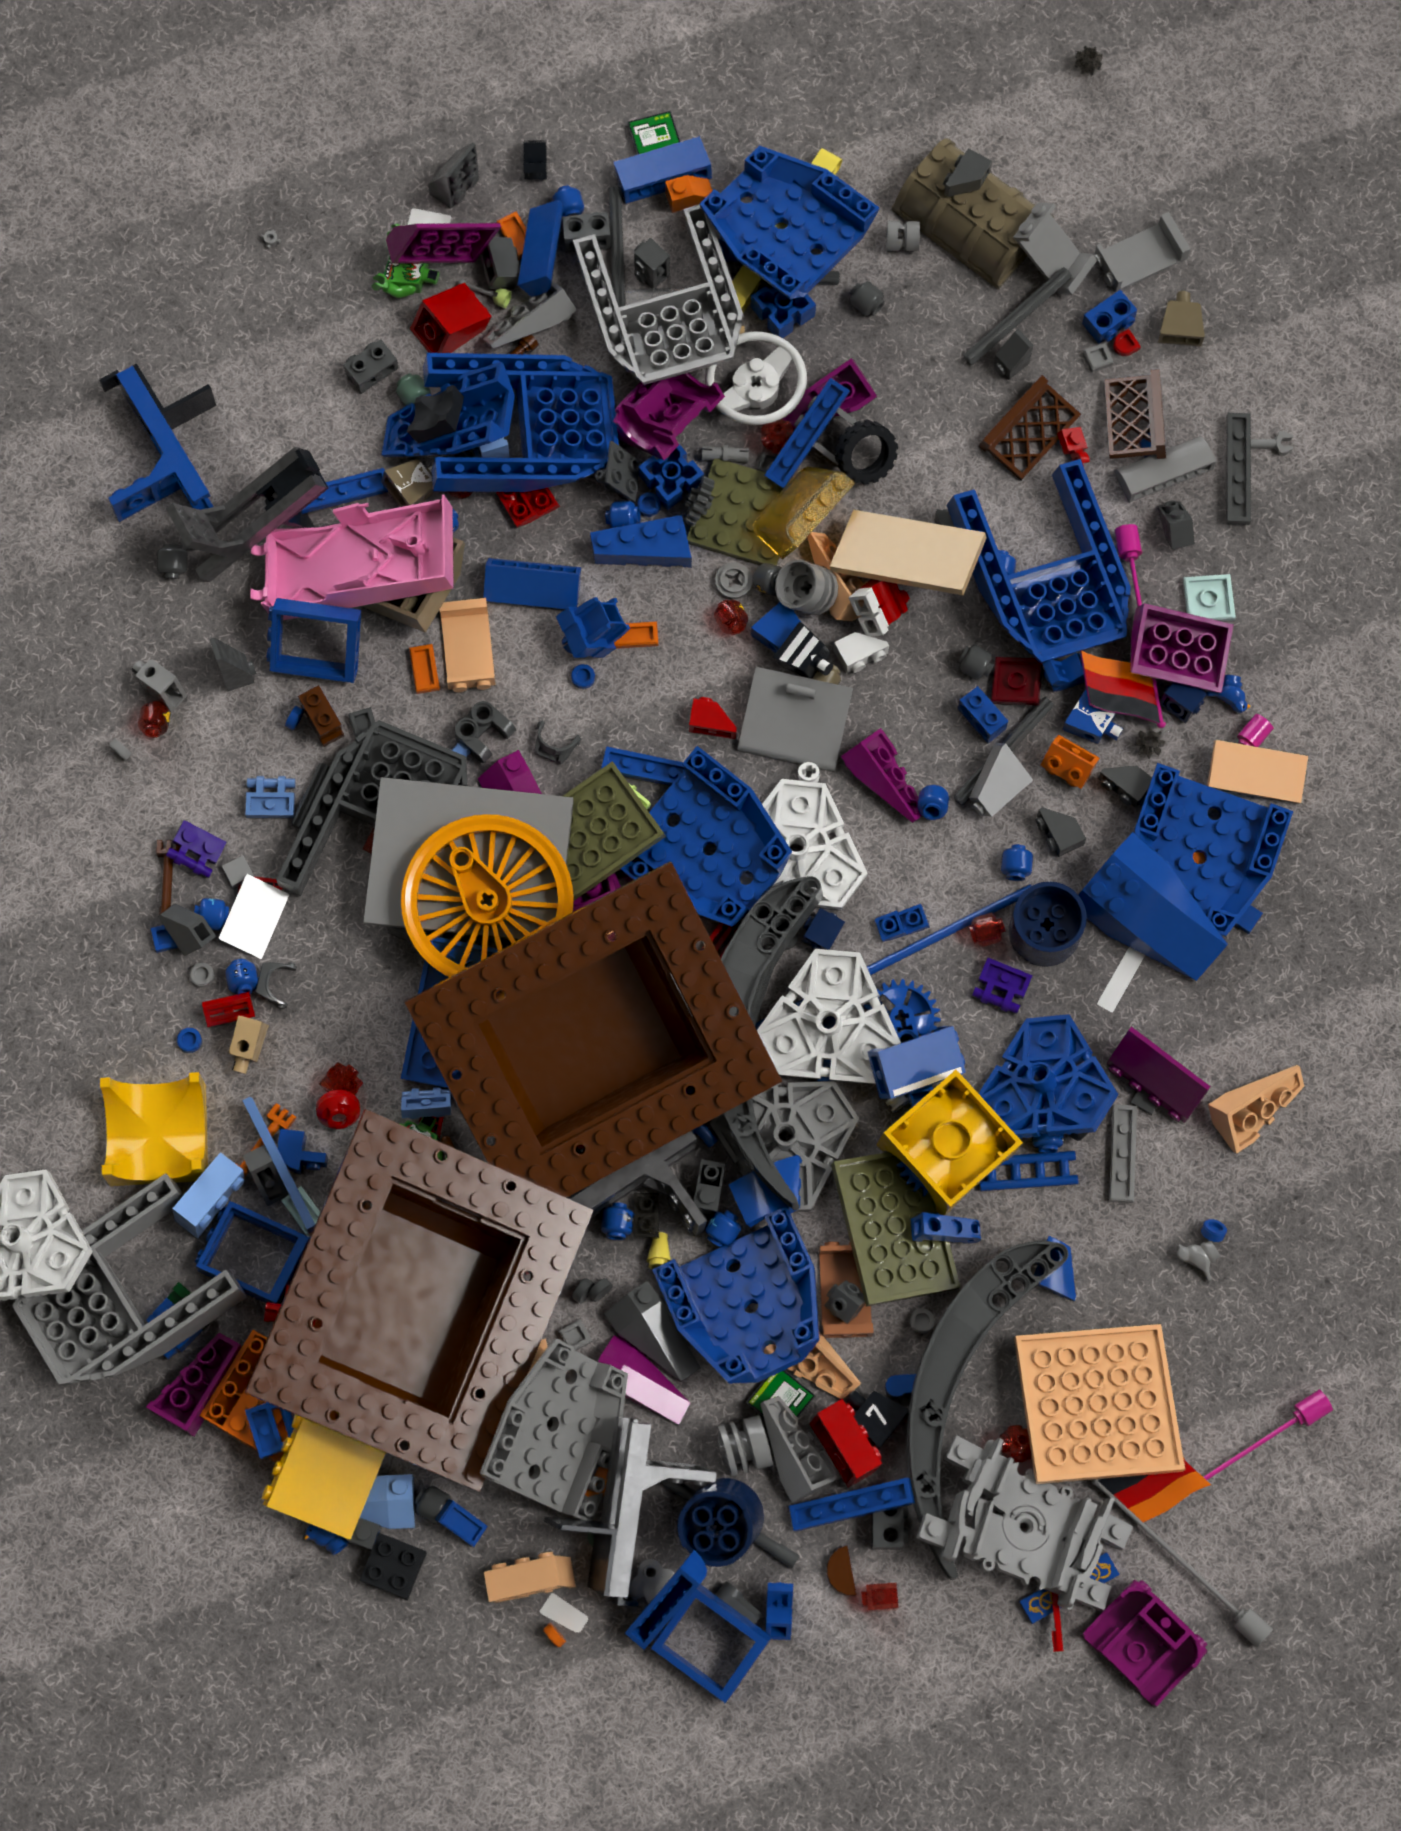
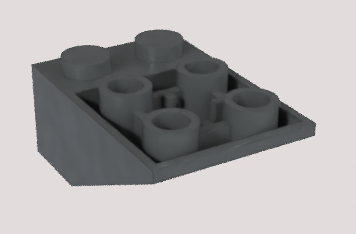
M471 143L457 150L428 184L430 195L450 209L455 204H460L468 188H473L479 180L476 144Z

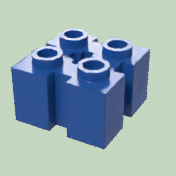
M765 286L751 295V308L761 321L767 318V328L772 334L781 338L793 332V325L796 322L802 326L815 317L816 304L808 294L804 297L789 299L774 287L769 290Z
M681 445L665 460L656 459L652 456L638 466L640 478L649 489H652L654 486L656 487V496L667 510L682 500L683 491L687 490L690 494L692 487L696 489L698 483L704 477V473L693 460L687 463V452ZM671 473L673 475L675 473V476L669 477L667 474Z

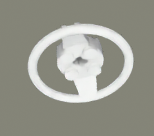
M758 331L739 334L737 345L749 341H764L774 344L778 348L763 361L759 358H754L741 365L733 376V386L723 393L725 397L716 405V408L726 417L747 425H764L778 421L797 407L805 393L807 372L804 361L793 345L777 335ZM792 362H794L798 374L797 387L794 395L785 406L773 413L760 416L745 415L737 412L745 408L750 409V407L765 409L772 405L778 396L779 381ZM717 364L706 368L705 385L711 386L714 383ZM759 383L760 387H757L756 385L752 387V384Z

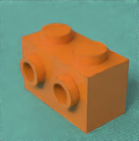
M1058 735L1051 743L1040 766L1045 768L1048 773L1063 778L1069 785L1082 789L1100 758Z

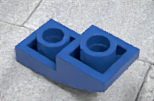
M922 904L900 912L896 910L875 919L883 942L930 928Z

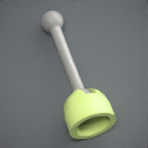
M464 279L458 281V285L465 282L470 289L492 296L493 302L499 307L507 308L511 300L512 292L510 290L500 288L495 290V292H491L469 284Z

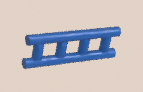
M1075 1151L1013 1155L999 1165H1010L1011 1179L997 1180L996 1169H994L987 1175V1181L980 1182V1191L1078 1184V1175H1070L1069 1161L1076 1160ZM1059 1161L1060 1176L1046 1177L1044 1162ZM1034 1163L1036 1178L1021 1179L1020 1164Z

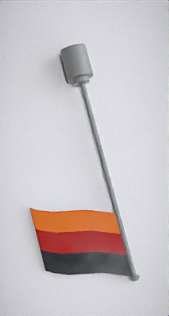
M1184 1460L1185 1470L1183 1472L1104 1478L1101 1480L1092 1479L1093 1486L1096 1485L1108 1497H1115L1114 1503L1236 1615L1233 1618L1236 1622L1233 1627L1257 1648L1273 1630L1269 1624L1251 1608L1247 1611L1244 1608L1238 1611L1144 1523L1167 1512L1190 1494L1204 1487L1211 1486L1190 1464Z

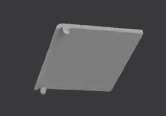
M756 667L737 751L801 765L806 762H812L819 769L835 772L853 688Z

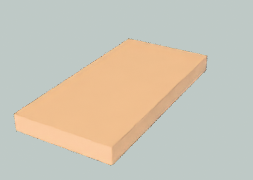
M1214 740L1207 786L1230 792L1301 803L1308 756Z

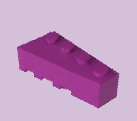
M219 1332L198 1353L197 1358L188 1367L186 1366L180 1372V1375L170 1385L168 1384L161 1391L162 1393L154 1401H151L146 1408L194 1437L205 1420L200 1417L201 1412L242 1346Z

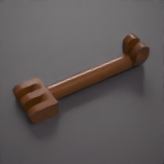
M157 840L156 855L157 857H164L162 899L159 915L171 906L173 859L165 855L168 849L172 848V840L166 841V848H163V840ZM176 845V848L172 849L178 851L180 846Z

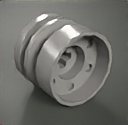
M793 560L786 563L779 571L776 578L775 591L782 605L810 615H820L828 611L834 604L838 595V582L833 572L823 566L804 560Z
M759 1414L744 1418L743 1431L740 1432L734 1422H730L732 1434L727 1435L724 1424L717 1426L720 1453L731 1477L738 1476L736 1464L739 1463L743 1473H748L747 1461L752 1460L757 1470L773 1466L770 1448Z

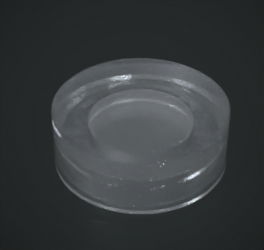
M1162 712L1163 722H1166L1164 728H1158L1156 723L1149 721V729L1154 735L1166 736L1171 732L1173 719L1168 713Z

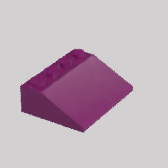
M500 223L401 225L392 229L386 238V243L392 263H474L500 230L501 225Z
M1144 603L1135 609L1131 633L1130 673L1222 693L1234 624Z
M1132 1026L1107 1062V1065L1110 1066L1109 1070L1115 1076L1126 1078L1130 1081L1128 1083L1129 1086L1135 1091L1140 1092L1143 1089L1150 1095L1148 1097L1149 1101L1157 1107L1163 1106L1168 1110L1167 1114L1177 1122L1181 1120L1185 1123L1211 1087Z

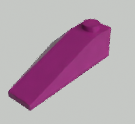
M849 359L805 390L797 407L790 414L780 419L788 431L796 429L794 427L795 422L801 415L805 416L809 410L808 405L815 396L818 397L830 378L850 390V393L840 406L846 413L860 410L878 397L854 359Z
M880 728L843 754L841 758L844 760L845 766L856 778L913 823L921 817L917 809L919 797L914 787L907 785L905 781L907 772L904 767L899 768L894 758L898 753L882 728Z
M519 750L497 760L477 778L482 788L542 794Z

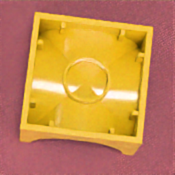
M955 1070L882 1134L876 1145L882 1151L892 1153L906 1164L932 1196L939 1215H946L987 1175L1004 1161L1011 1158L1023 1142L966 1079Z
M189 1073V1076L182 1080L161 1084H130L115 1081L110 1077L100 1078L107 1130L105 1164L102 1165V1176L110 1186L151 1184L165 1173L176 1183L195 1182L208 1167L206 1084L200 1073Z

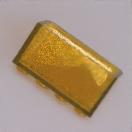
M811 466L804 467L754 521V532L783 560L800 546L855 483L842 472Z

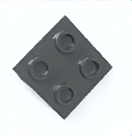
M610 441L607 469L598 470L595 474L598 483L605 485L611 492L618 494L620 498H628L632 502H636L640 460L613 441Z

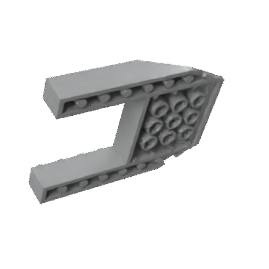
M700 205L683 210L686 228L705 283L622 307L618 306L595 234L573 240L576 258L607 350L616 361L643 385L734 360L743 312L714 227Z
M166 1173L82 1230L93 1252L70 1292L27 1298L20 1295L12 1305L60 1386L114 1377L162 1356L247 1298L236 1278L226 1269L145 1324L105 1257L173 1211L172 1208L183 1197V1194L176 1182Z

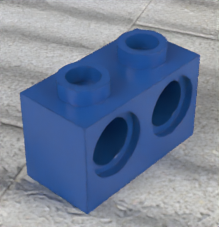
M1119 290L1084 314L1082 325L1098 344L1104 340L1108 342L1117 335V331L1121 328L1127 329L1135 322L1137 309L1126 295ZM1116 310H1121V311H1123L1125 314L1119 315V314H1117L1115 311H1116ZM1097 323H1104L1107 327H1100Z
M978 686L959 700L958 710L988 744L1006 730L1008 720Z

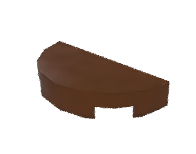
M846 1545L837 1549L831 1555L827 1564V1577L830 1585L845 1596H857L848 1546Z

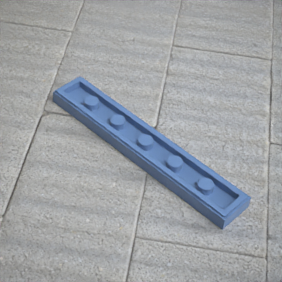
M248 1097L242 1101L310 1234L313 1232L315 1223L253 1098Z

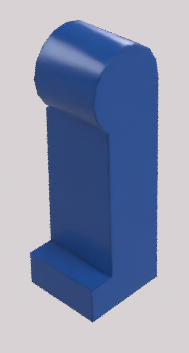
M925 1212L911 1219L912 1241L935 1240L965 1244L981 1241L980 1222L975 1219Z

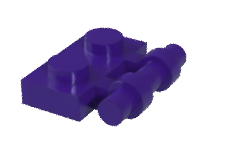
M183 820L172 843L180 846L178 851L169 848L165 856L173 859V863L179 866L182 864L192 869V872L196 875L202 874L209 878L213 870L205 866V863L209 861L216 864L227 842ZM187 850L198 855V861L187 857Z
M987 958L978 980L986 984V988L982 990L975 987L972 996L981 999L980 1002L984 1004L991 1003L1001 1007L1000 1010L1004 1012L1011 1011L1017 1014L1020 1005L1012 1002L1014 996L1021 999L1024 998L1033 975ZM993 988L1006 992L1005 999L992 994Z

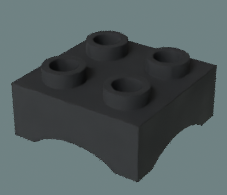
M452 385L440 394L416 397L414 403L415 417L412 424L408 426V434L419 444L455 432L464 396Z
M379 1533L360 1581L408 1600L427 1552Z

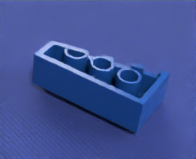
M682 515L590 532L595 564H638V566L662 565V567L683 566L692 568V557Z

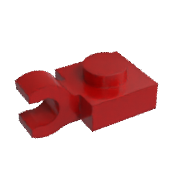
M1081 427L1062 429L1057 433L1064 454H1070L1072 461L1081 459L1082 464L1090 462L1089 456L1085 452L1088 447Z

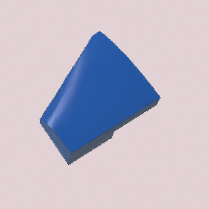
M1048 1236L1047 1241L1061 1243L1066 1246L1068 1258L1060 1268L1038 1284V1286L1053 1291V1294L1075 1301L1076 1293L1071 1247L1058 1239ZM1058 1250L1050 1251V1257L1053 1261L1062 1260L1061 1252ZM1037 1265L1034 1276L1040 1277L1043 1275V1270Z

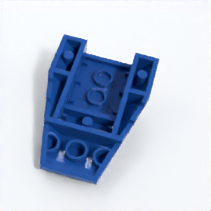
M498 362L457 377V382L452 385L464 396L457 428L453 433L417 444L407 432L408 426L412 424L415 417L414 403L388 416L382 456L407 457L456 454L508 436L515 395L504 364ZM446 383L445 385L440 387L441 391L434 395L442 393L446 390L447 387L452 385Z
M1132 832L1078 894L1084 903L1087 919L1107 936L1197 981L1228 944L1210 918L1205 915L1197 900L1195 901L1187 890L1188 888L1174 872L1175 870L1171 864Z

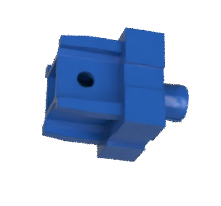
M594 597L579 607H567L556 616L561 630L565 634L562 639V645H565L563 648L568 653L573 654L574 658H585L587 656L604 658L616 649L614 642L630 629L629 625L624 623L616 606L617 598H612L607 602H600L597 597Z

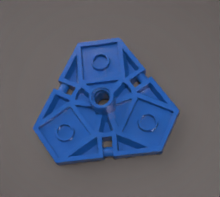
M1070 1014L1026 1018L1002 1056L1005 1061L1002 1067L996 1065L978 1093L1019 1139L1023 1137H1040L1041 1134L1055 1136L1057 1134L1095 1132L1119 1095L1095 1055L1092 1056L1091 1048ZM1042 1120H1047V1124H1042Z

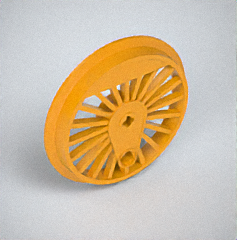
M491 814L461 818L433 833L420 846L411 859L405 873L401 891L402 917L409 938L419 954L432 967L447 977H451L468 968L465 965L481 926H484L482 961L487 958L489 926H492L499 952L503 948L497 924H500L512 945L518 941L514 939L504 920L513 925L525 938L573 913L574 903L570 873L561 854L552 842L527 823L511 817ZM490 833L488 867L480 860L474 834ZM496 833L512 837L497 874H495L493 867ZM469 836L473 853L466 847H457L454 842ZM517 839L529 844L531 847L506 877L501 880ZM448 845L453 850L449 856L451 867L437 856ZM535 851L545 859V863L507 886L508 882ZM459 855H467L469 861L466 865L459 866L456 864V858ZM432 860L455 877L457 886L425 874ZM550 867L555 882L510 893V891ZM424 879L460 893L461 897L419 894L421 881ZM557 888L558 903L513 900V898ZM485 896H488V898L494 897L491 900V906H488L487 904L482 905L484 903L483 898ZM418 900L463 903L461 906L419 916ZM512 906L557 909L555 918L546 922L515 910ZM466 911L426 936L421 922ZM509 914L540 925V927L530 933L511 918ZM470 917L468 922L441 953L432 945V940ZM476 923L460 964L446 958L470 927Z

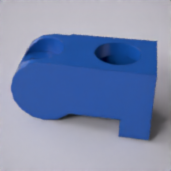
M916 1374L891 1376L885 1383V1392L891 1398H900L904 1394H911Z

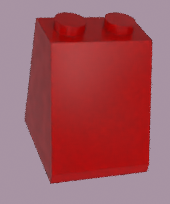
M464 282L422 300L410 330L429 353H452L483 332L492 316Z

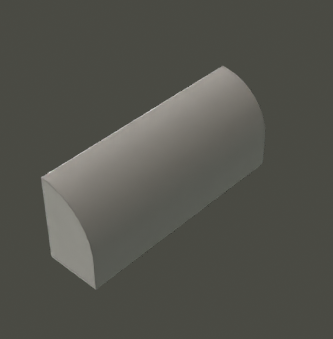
M1199 436L1166 449L1165 459H1157V455H1151L1115 469L1114 473L1130 503L1213 470L1216 459L1207 442Z

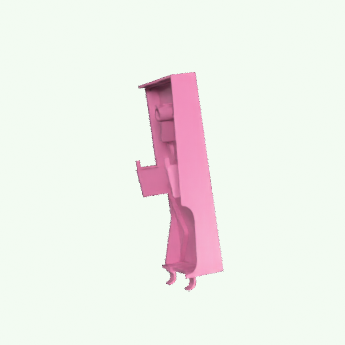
M442 495L440 500L368 513L365 507H369V503H355L333 509V513L340 521V524L319 528L275 529L266 536V543L260 546L255 545L251 548V554L255 556L265 555V587L262 590L250 589V598L255 601L265 600L261 602V605L269 614V608L274 606L277 598L353 608L453 589L452 506L445 495ZM283 615V620L299 618L294 616Z

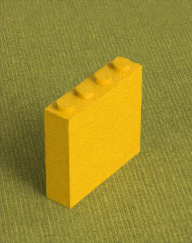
M295 1415L291 1425L294 1430L291 1437H286L282 1446V1451L284 1452L282 1459L277 1461L273 1467L272 1475H274L272 1483L265 1487L262 1494V1499H264L263 1505L351 1540L386 1453Z

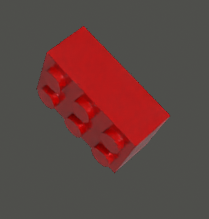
M841 1399L818 1412L809 1425L843 1481L850 1488L872 1475L881 1466L882 1462L880 1460L882 1457L879 1450L875 1446L872 1447L867 1439L869 1436L864 1426L858 1425L855 1420V1412L852 1406Z

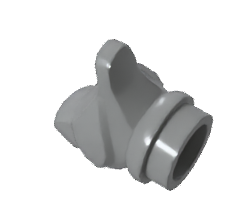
M1210 1240L1206 1243H1201L1200 1246L1193 1244L1184 1247L1179 1244L1177 1250L1179 1260L1200 1269L1207 1281L1212 1280L1210 1264L1215 1263L1216 1259L1220 1258V1254Z

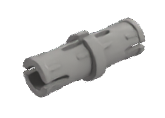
M724 445V447L703 446L702 461L722 459L728 462L748 463L749 448L728 447V445Z

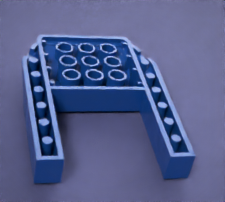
M426 354L423 364L424 387H441L446 383L452 385L457 382V377L464 373L502 362L512 388H516L522 447V458L435 457L431 470L433 491L528 492L572 483L607 467L610 441L619 446L617 426L613 422L616 417L612 376L606 373L597 372L586 364L585 366L572 361V358L565 355Z
M1081 459L1059 465L1052 474L1082 554L1008 575L975 489L953 495L946 505L954 527L985 532L986 541L972 573L977 587L1001 626L1039 663L1123 639L1127 636L1126 620L1129 612L1128 597L1130 596L1131 587Z

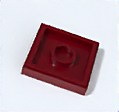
M996 657L991 702L993 704L1039 706L1043 664L1039 663L1035 658Z

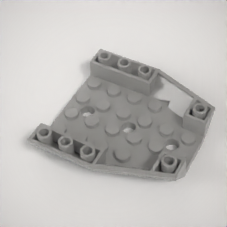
M554 1338L508 1400L480 1474L489 1481L555 1511L579 1520L593 1521L603 1495L600 1492L604 1490L606 1479L604 1480L594 1475L599 1467L606 1469L609 1467L615 1417H623L628 1373L612 1365L597 1362L575 1351V1347ZM570 1370L571 1378L568 1382H566L565 1376L566 1373ZM552 1417L553 1424L548 1430L547 1422ZM534 1465V1474L529 1477V1469ZM586 1490L600 1493L590 1497L585 1496Z

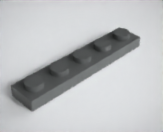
M1227 413L1226 524L1250 525L1251 413Z

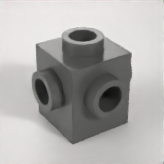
M845 1280L839 1286L835 1284L827 1293L829 1299L824 1306L830 1310L833 1316L840 1318L848 1324L858 1316L865 1305V1300L860 1289L855 1284Z

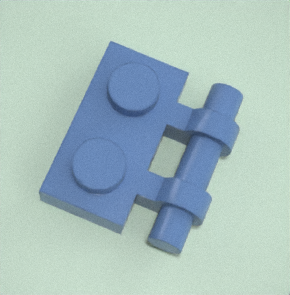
M264 776L247 778V788H256V792H246V818H294L295 794L286 792V788H295L296 780L286 779V776H278V778H265ZM265 788H277V792H264Z
M433 1087V1090L419 1091V1088H414L411 1091L402 1092V1118L418 1119L420 1117L451 1115L450 1090Z

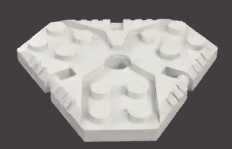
M781 779L762 805L788 846L799 844L803 847V850L799 852L792 851L781 876L769 890L789 880L813 876L820 881L823 891V898L817 905V908L842 910L867 877L868 873L849 832L845 834L843 830L844 822L826 784ZM834 832L836 838L830 840L828 834ZM749 872L742 874L740 878L741 883L744 885L750 884L753 880V875ZM814 887L808 888L806 893L812 894L817 889Z
M815 949L788 986L791 990L786 997L783 995L780 997L757 1029V1032L780 1076L814 1079L829 1077L830 1080L876 1084L867 1051L885 1049L900 1044L901 1041L884 1004L881 1005L878 999L880 995L861 953ZM798 995L804 999L799 1007L793 1003ZM869 1002L872 1009L865 1012L862 1005ZM828 1016H833L836 1019V1023L831 1029H826L823 1026V1021ZM823 1059L831 1060L830 1068L823 1067Z
M47 1170L5 1175L0 1183V1300L17 1299L20 1295L27 1298L70 1292L93 1252L75 1217L70 1212L68 1213L69 1206L65 1202L51 1173Z

